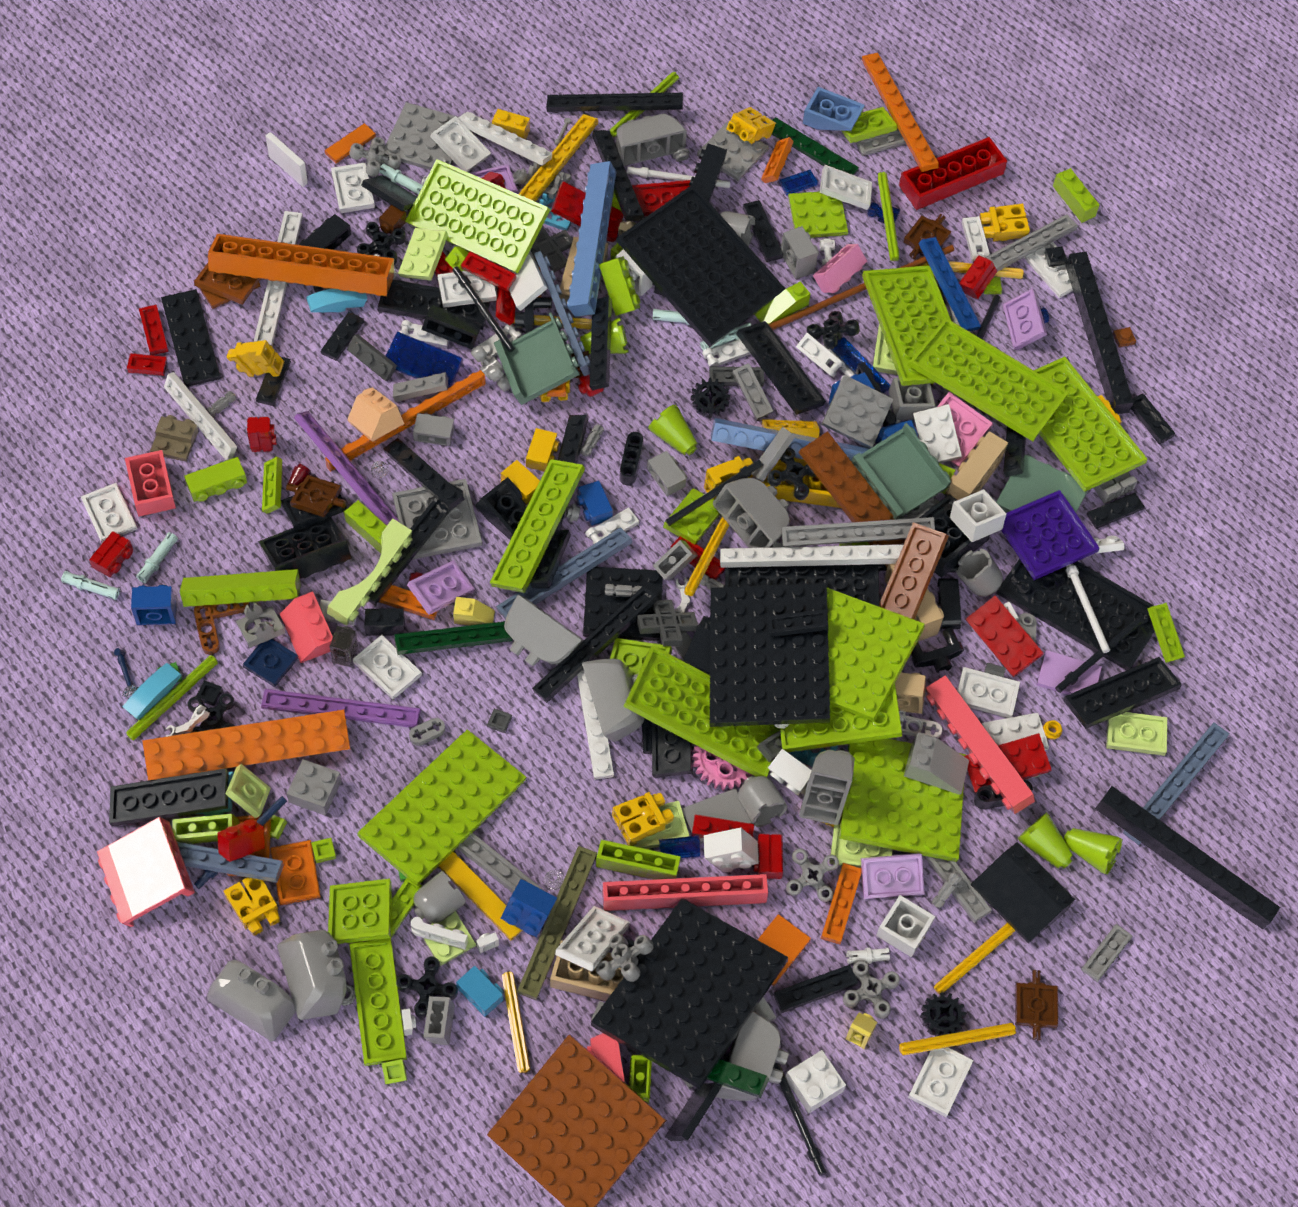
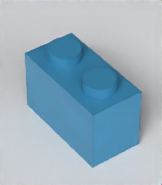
M476 966L472 967L456 982L458 990L484 1017L503 1001L502 993L504 992L497 983L493 985L489 980L488 974L483 969L479 970Z

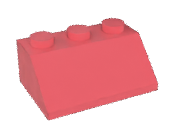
M313 591L295 598L280 613L300 663L337 649Z
M604 1033L591 1038L590 1046H587V1049L625 1082L618 1041Z

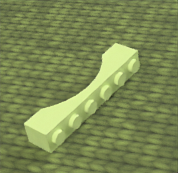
M392 518L382 532L381 556L375 569L359 584L339 591L328 605L327 614L346 626L350 621L354 622L359 614V608L361 606L364 607L368 603L370 593L372 591L375 592L380 586V579L389 574L391 564L393 562L396 563L402 555V549L410 545L412 530Z

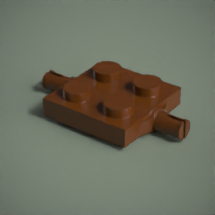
M939 214L936 220H931L921 215L904 237L903 243L914 248L909 254L911 258L913 256V259H915L920 252L923 253L918 244L922 239L936 237L942 248L952 232L942 225V222L946 219L944 215Z
M307 475L305 480L298 486L291 483L286 485L287 491L295 492L290 501L291 507L325 517L334 505L342 508L346 506V500L337 498L342 491V487L339 484Z
M1033 970L1032 982H1016L1015 1025L1033 1028L1032 1039H1037V1041L1041 1040V1028L1058 1027V986L1041 983V971Z

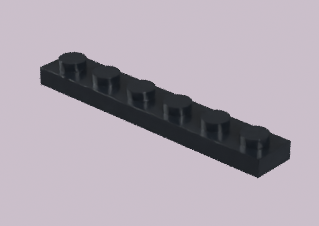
M609 296L597 299L595 314L592 315L589 384L592 391L609 387L612 299Z
M396 438L383 448L384 452L450 511L465 500L462 493L399 438Z

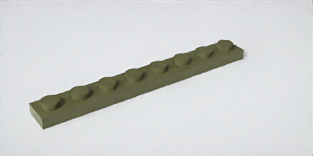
M578 846L557 895V900L548 916L519 985L518 994L537 1001L555 958L556 949L563 939L595 862L597 852Z

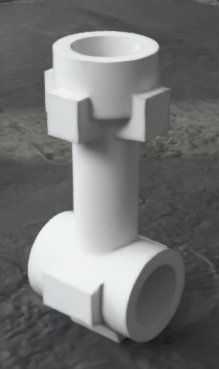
M820 240V251H824L825 259H822V265H825L832 258L831 250H835L834 240Z

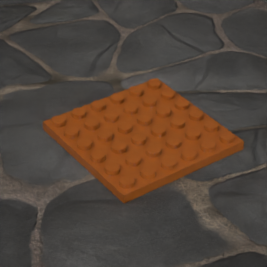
M569 1034L488 1132L487 1136L565 1207H596L667 1120Z

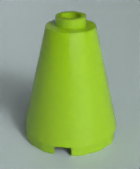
M621 318L611 321L610 354L629 353V349L625 350L627 338L624 326L619 325V321H622ZM591 332L581 336L580 341H582L585 351H589V354H591Z
M673 404L660 413L661 416L657 420L654 419L648 429L681 454H688L690 456L697 450L696 446L698 443L676 404Z
M1047 812L1018 837L1020 843L1056 868L1062 867L1064 869L1072 862L1070 859L1072 853Z
M1073 828L1071 831L1068 830L1064 836V841L1068 848L1102 874H1109L1116 862L1114 859L1117 853H1120L1123 839L1118 836Z

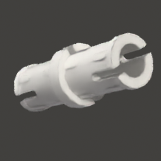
M888 948L848 950L846 953V957H849L847 963L864 961L867 964H871L876 961H889L890 955L883 954L890 952Z

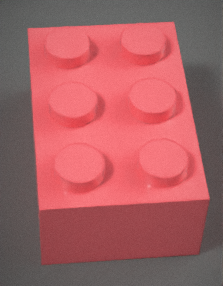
M159 450L125 458L138 517L176 509L163 451Z

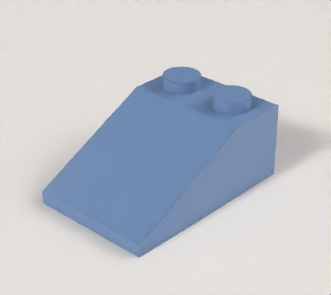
M817 87L804 110L802 124L817 130L851 131L865 105Z

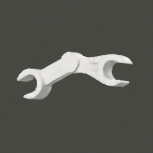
M678 578L676 579V588L680 590L682 600L675 609V613L685 612L686 607L690 603V598L684 593L688 583L687 578H684L685 585H680Z
M199 705L189 722L178 727L169 725L166 729L172 731V733L166 735V737L186 732L190 733L196 724L208 718L210 712L206 711V707Z

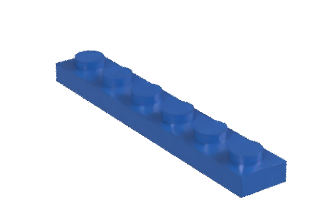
M936 237L922 239L918 244L960 326L969 332L978 330L981 325Z

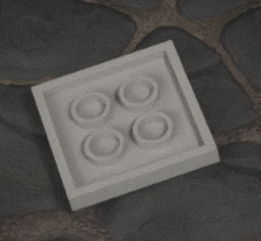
M727 121L697 152V156L700 157L701 150L706 149L708 143L727 149L721 171L739 181L769 150V146L761 141H755L753 144L740 139V136L726 129L729 123Z
M843 375L821 425L870 449L875 443L893 399Z

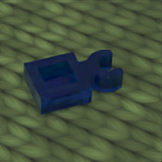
M872 202L870 208L874 210L869 209L867 215L869 217L877 216L878 221L884 223L882 207ZM892 207L894 223H896L900 209Z

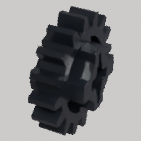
M709 377L708 382L702 379L701 385L696 383V389L692 388V407H697V413L702 411L703 417L706 413L709 414L710 418H712L713 413L718 417L719 411L725 412V407H729V401H727L730 400L729 388L724 389L725 383L718 384V379L715 382H712L711 377ZM709 392H711V396H712V402H711V403H710V399H709V397H708V396H709Z
M943 992L940 993L939 997L934 993L931 997L932 1000L927 998L925 1001L926 1005H922L921 1008L924 1012L920 1015V1018L925 1019L922 1025L929 1026L927 1032L935 1031V1037L939 1033L947 1035L948 1033L953 1034L955 1031L960 1032L962 1029L960 1025L964 1026L966 1020L963 1018L967 1013L961 1011L964 1008V1004L958 1005L959 998L957 997L953 1000L951 999V993L945 997ZM949 1010L947 1016L945 1015L939 1019L940 1014ZM953 1010L956 1012L957 1020L956 1016L953 1015ZM930 1011L934 1015L933 1020L931 1019Z

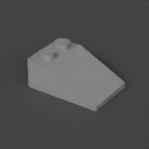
M918 732L911 744L904 777L961 795L969 760L939 739Z

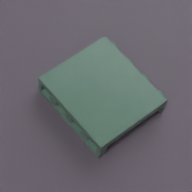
M551 312L549 313L551 321L511 342L515 348L512 352H508L501 340L494 342L512 392L521 405L580 375L577 369L579 364L576 358L571 355L574 353L569 343H566L568 337L564 330L561 331L563 325L558 317L555 318Z
M907 423L904 424L901 430L863 454H856L851 460L885 507L894 516L895 520H899L944 491L951 483L948 473L941 469L938 460L929 453L926 444L920 441L914 428L910 427Z
M1025 455L1024 472L1010 476L996 503L1007 513L1060 490L1075 513H1077L1088 491L1084 492L1068 473L1040 462L1032 456Z

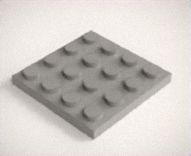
M406 102L384 147V155L397 154L401 157V162L428 170L432 169L436 159L452 165L453 160L430 136L435 130L455 116Z
M466 479L449 482L463 490L465 500L449 512L412 560L482 546ZM424 487L392 493L399 523L410 529L435 497Z

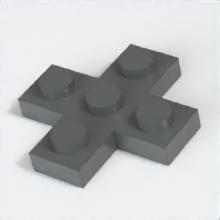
M542 226L531 248L536 263L538 264L534 253L541 251L543 257H548L551 265L549 268L553 272L565 268L567 259L562 252L571 248L573 239L566 230L550 237Z
M658 600L652 605L654 614L637 616L640 634L659 633L663 647L682 646L683 638L681 632L696 631L698 627L695 613H675L672 600Z

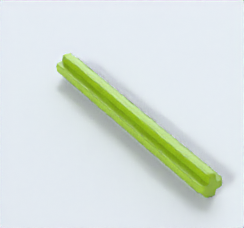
M676 72L670 73L650 93H664L679 79V76ZM645 110L629 111L610 129L612 137H616L617 129L622 124L627 123L629 120H635Z
M879 172L878 184L889 257L891 261H898L899 249L888 177L886 172Z
M209 655L126 731L127 736L131 740H135L213 669L218 664L217 659Z

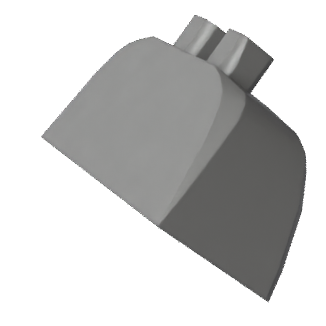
M667 114L649 115L639 120H629L617 129L616 148L624 166L673 154L679 147L685 148L687 130L677 119Z
M743 478L725 484L713 501V506L748 548H772L782 537L781 528L790 526L789 516L786 511L789 506L785 499L778 501L775 497L777 494L775 487H766L764 483L754 478Z
M517 595L504 624L505 631L515 640L510 650L518 656L524 648L529 650L530 653L525 661L532 666H535L540 659L550 664H559L584 641L522 595Z
M618 659L582 662L603 735L612 742H615L637 730L643 724L644 717L623 707L638 674L633 675L629 667Z
M826 750L819 753L815 758L799 813L801 818L833 825L839 824L853 778L855 758L849 752Z
M322 929L295 934L280 942L277 948L298 1019L304 1020L337 1014L346 994V978L343 970L344 965L337 950L336 940L333 939L329 932Z
M238 960L227 962L210 986L207 994L209 1002L269 1041H275L296 1012L293 1000L282 988Z
M753 1012L733 1040L727 1062L767 1075L769 1078L768 1082L779 1084L783 1071L775 1069L773 1066L775 1062L785 1066L789 1053L779 1048L781 1034L777 1026ZM719 1084L721 1089L716 1096L717 1098L738 1101H751L758 1098Z

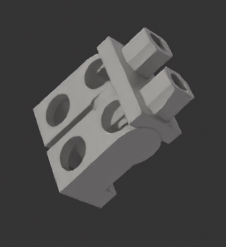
M1126 472L1094 487V490L1102 502L1106 504L1119 496L1133 491L1137 479Z

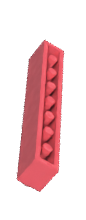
M946 675L927 686L926 691L928 695H926V699L931 706L935 705L938 710L936 712L941 720L945 719L948 722L947 727L952 735L956 734L959 737L958 742L963 750L967 748L970 753L969 758L973 764L978 763L981 768L979 770L985 780L989 779L992 784L990 786L995 794L1002 796V803L1006 809H1011L1016 814L1034 803L1035 799L1032 791Z
M766 874L603 882V910L675 908L681 899H685L697 907L766 903L768 897Z

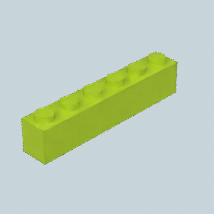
M298 569L187 577L182 580L180 595L183 607L286 600L299 597L301 582Z

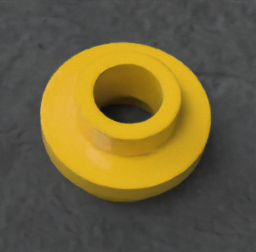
M1055 720L1048 721L1043 726L1045 736L1049 739H1058L1062 734V726ZM1049 728H1054L1056 732L1049 731Z

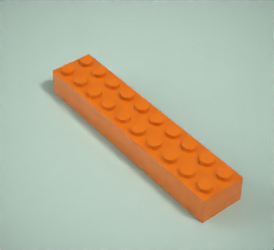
M217 234L208 251V270L216 273L233 274L235 276L241 275L251 278L268 279L270 281H283L304 284L306 286L312 285L322 288L339 289L341 291L387 296L394 277V258Z
M345 710L142 740L148 780L232 768L240 764L245 766L350 749Z

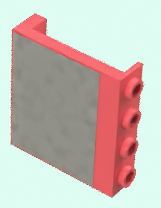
M161 817L154 819L97 851L99 856L98 863L106 876L104 877L105 883L110 888L111 900L116 905L118 911L117 918L124 925L132 927L134 926V920L181 894L190 896L195 893L170 822Z

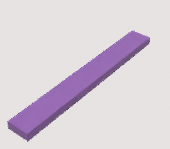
M310 412L297 413L294 419L372 513L385 525H388L392 518L398 521L395 514Z
M265 689L261 704L262 709L309 715L345 710V717L348 720L411 728L418 726L421 708Z

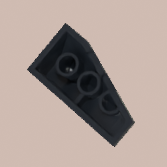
M508 477L484 495L475 505L482 515L510 540L527 508L523 503L521 492Z

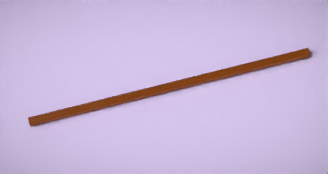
M953 245L942 249L944 255L954 251ZM924 256L899 268L921 266L928 262ZM862 283L768 325L772 330H775L867 289L866 285Z

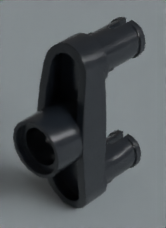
M537 297L525 307L524 312H515V328H525L526 334L534 330V310L536 308H552V298Z
M947 628L942 633L948 645L946 647L923 653L917 641L911 653L914 667L934 666L938 674L940 673L939 671H949L952 668L950 660L959 656L964 651L963 645L958 641L953 628Z

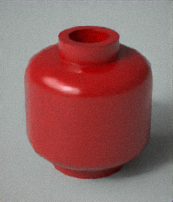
M590 374L579 378L580 384L578 389L582 395L586 394L588 397H593L604 391V388L592 391L589 387Z

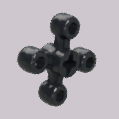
M369 222L366 225V234L368 237L373 238V241L370 244H359L357 253L371 255V253L376 252L383 255V257L394 258L395 265L397 263V254L394 250H390V246L394 243L397 245L403 244L406 241L405 231L397 228L388 236L386 233L380 232V227L376 222Z
M840 311L831 312L828 315L829 319L823 323L824 327H820L818 324H811L806 329L807 333L816 340L821 335H824L823 343L827 349L837 347L838 340L843 337L842 333L846 332L849 336H855L860 332L859 323L855 319L848 320L845 325H842L843 316Z
M788 447L780 458L781 462L786 464L785 471L773 470L769 473L767 480L769 485L773 487L779 486L783 481L794 485V497L797 500H804L809 494V487L803 483L802 479L806 475L810 477H816L808 464L803 466L801 463L795 462V451Z
M229 693L222 694L217 706L206 707V711L210 712L209 716H216L217 721L209 720L208 717L199 726L194 727L190 733L235 726L223 720L224 712L232 709L235 705L234 697ZM199 697L190 698L187 704L188 709L192 713L197 708L192 706L194 703L206 707ZM225 700H230L228 704L223 703Z
M434 956L425 959L423 964L425 974L420 979L415 980L407 974H402L396 980L399 991L408 992L414 990L419 994V1001L414 1006L415 1015L419 1018H426L429 996L441 995L443 997H450L453 1000L458 995L456 984L452 982L439 984L435 980V974L440 969V962ZM426 984H430L428 990H424ZM424 1007L426 1010L420 1011L419 1009Z

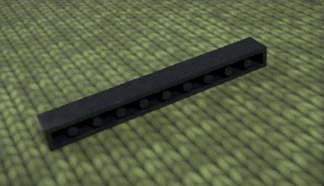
M708 143L706 149L701 150L699 157L701 162H697L694 170L696 176L691 177L689 186L694 184L710 202L726 158L727 149ZM655 286L654 293L664 296Z
M1087 251L1071 253L1065 266L1106 399L1116 414L1129 413L1134 402Z
M1111 786L1095 807L1105 817L1261 929H1264L1271 923L1281 908L1115 787Z

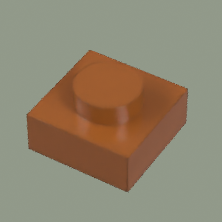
M1130 327L1113 330L1112 334L1119 348L1136 343Z

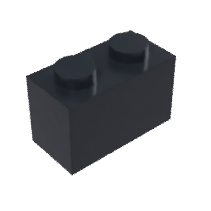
M404 608L365 609L364 627L366 636H394V634L405 633Z

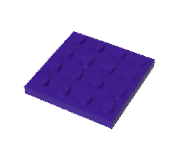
M1060 490L1007 512L1003 529L1001 530L1034 580L1093 555L1100 549Z

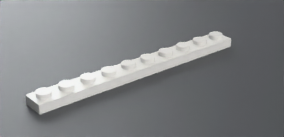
M284 212L277 242L297 244L303 219L302 213ZM268 280L254 341L267 340L273 347L287 282Z
M903 545L721 549L720 566L721 568L896 564Z

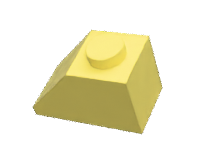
M456 597L453 612L454 624L477 625L493 623L495 610L476 599Z
M859 1012L850 1026L846 1040L865 1049L877 1022L871 1015Z

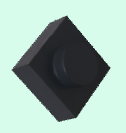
M1063 246L1045 249L1044 253L1049 267L1066 265L1067 258Z
M204 680L196 697L201 698L203 703L215 706L223 688Z

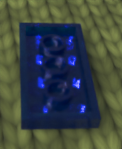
M398 331L386 353V357L397 365L396 371L416 379L446 372L448 388L452 386L463 362V358Z

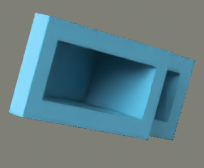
M330 288L311 294L306 299L311 312H343L346 308L363 307L368 298L366 293Z
M169 663L164 664L132 694L122 707L136 719H141L170 692L182 674Z

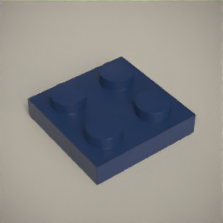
M270 639L256 647L243 663V668L276 687L299 658L291 650Z

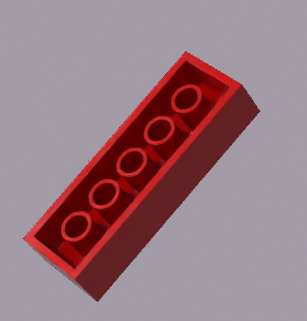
M987 137L936 158L938 161V168L921 172L919 166L902 172L899 187L913 207L919 210L1003 175L1007 159L992 139Z

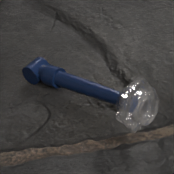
M116 648L114 655L118 657L117 660L127 684L122 696L129 699L139 687L131 683L126 665L125 651Z

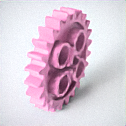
M699 746L693 749L695 753L692 756V759L695 760L693 767H698L696 774L702 773L701 781L704 779L708 780L707 786L714 783V789L721 785L722 791H724L726 786L732 790L734 784L740 788L741 782L744 783L747 778L752 776V774L722 760ZM706 756H712L714 760H709ZM720 770H725L728 774H723Z

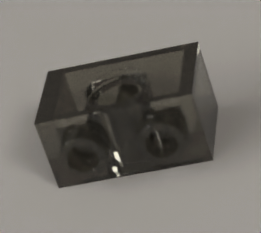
M337 626L330 643L332 663L351 667L353 658L358 650L356 631L348 626Z

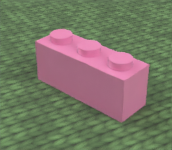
M847 244L822 266L813 277L822 292L835 293L843 283L851 279L854 273L863 268L862 266L867 262V259L858 244Z

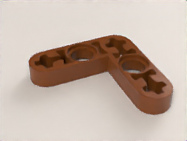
M250 602L243 603L244 606H240L239 603H232L234 609H231L230 604H224L227 606V609L223 612L217 610V607L221 604L194 607L200 643L205 654L213 655L220 648L214 619L243 613L246 605L250 607ZM201 609H204L206 611V619L204 620L202 619V615L200 613ZM209 625L212 627V630L204 633L201 631L202 627ZM210 637L212 644H214L211 649H209L207 638Z

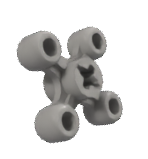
M380 137L373 138L369 150H364L361 144L354 143L349 151L352 159L366 158V173L371 177L379 174L382 163L387 164V166L394 170L399 169L401 165V157L399 155H384L385 141Z
M481 345L475 347L471 351V355L477 362H481V371L490 381L496 382L504 392L508 391L511 387L507 376L502 372L504 370L503 366L495 357L488 355Z
M796 849L792 853V860L802 868V876L787 883V893L796 896L801 893L803 887L811 885L816 889L817 897L820 901H830L833 897V890L824 884L823 875L827 871H833L838 868V858L835 855H827L821 864L813 865L809 862L808 854L804 849ZM798 853L803 854L804 858L802 860L797 859L796 855ZM832 859L835 862L834 866H829L827 861ZM809 870H811L812 872H817V875L815 876L817 880H814L813 878L809 879L807 877L809 875ZM796 884L798 887L797 891H792L790 886ZM823 890L828 891L829 896L827 898L822 896Z
M615 934L609 941L610 947L613 949L611 953L613 960L610 962H600L596 967V972L603 980H610L614 977L615 970L621 968V973L625 979L634 982L640 977V969L636 966L638 964L636 956L640 953L643 955L649 954L653 950V942L648 936L640 935L635 939L634 946L628 948V941L621 934Z
M857 961L853 965L852 970L855 977L861 981V988L856 991L848 990L843 996L844 1005L848 1008H854L861 1000L865 999L873 1003L874 1014L877 1018L884 1019L888 1017L891 1007L888 1002L882 999L881 993L885 989L892 990L897 988L900 983L899 975L896 972L890 971L881 980L870 977L869 966L866 962ZM868 987H870L871 989L875 988V992H873L872 990L868 991Z

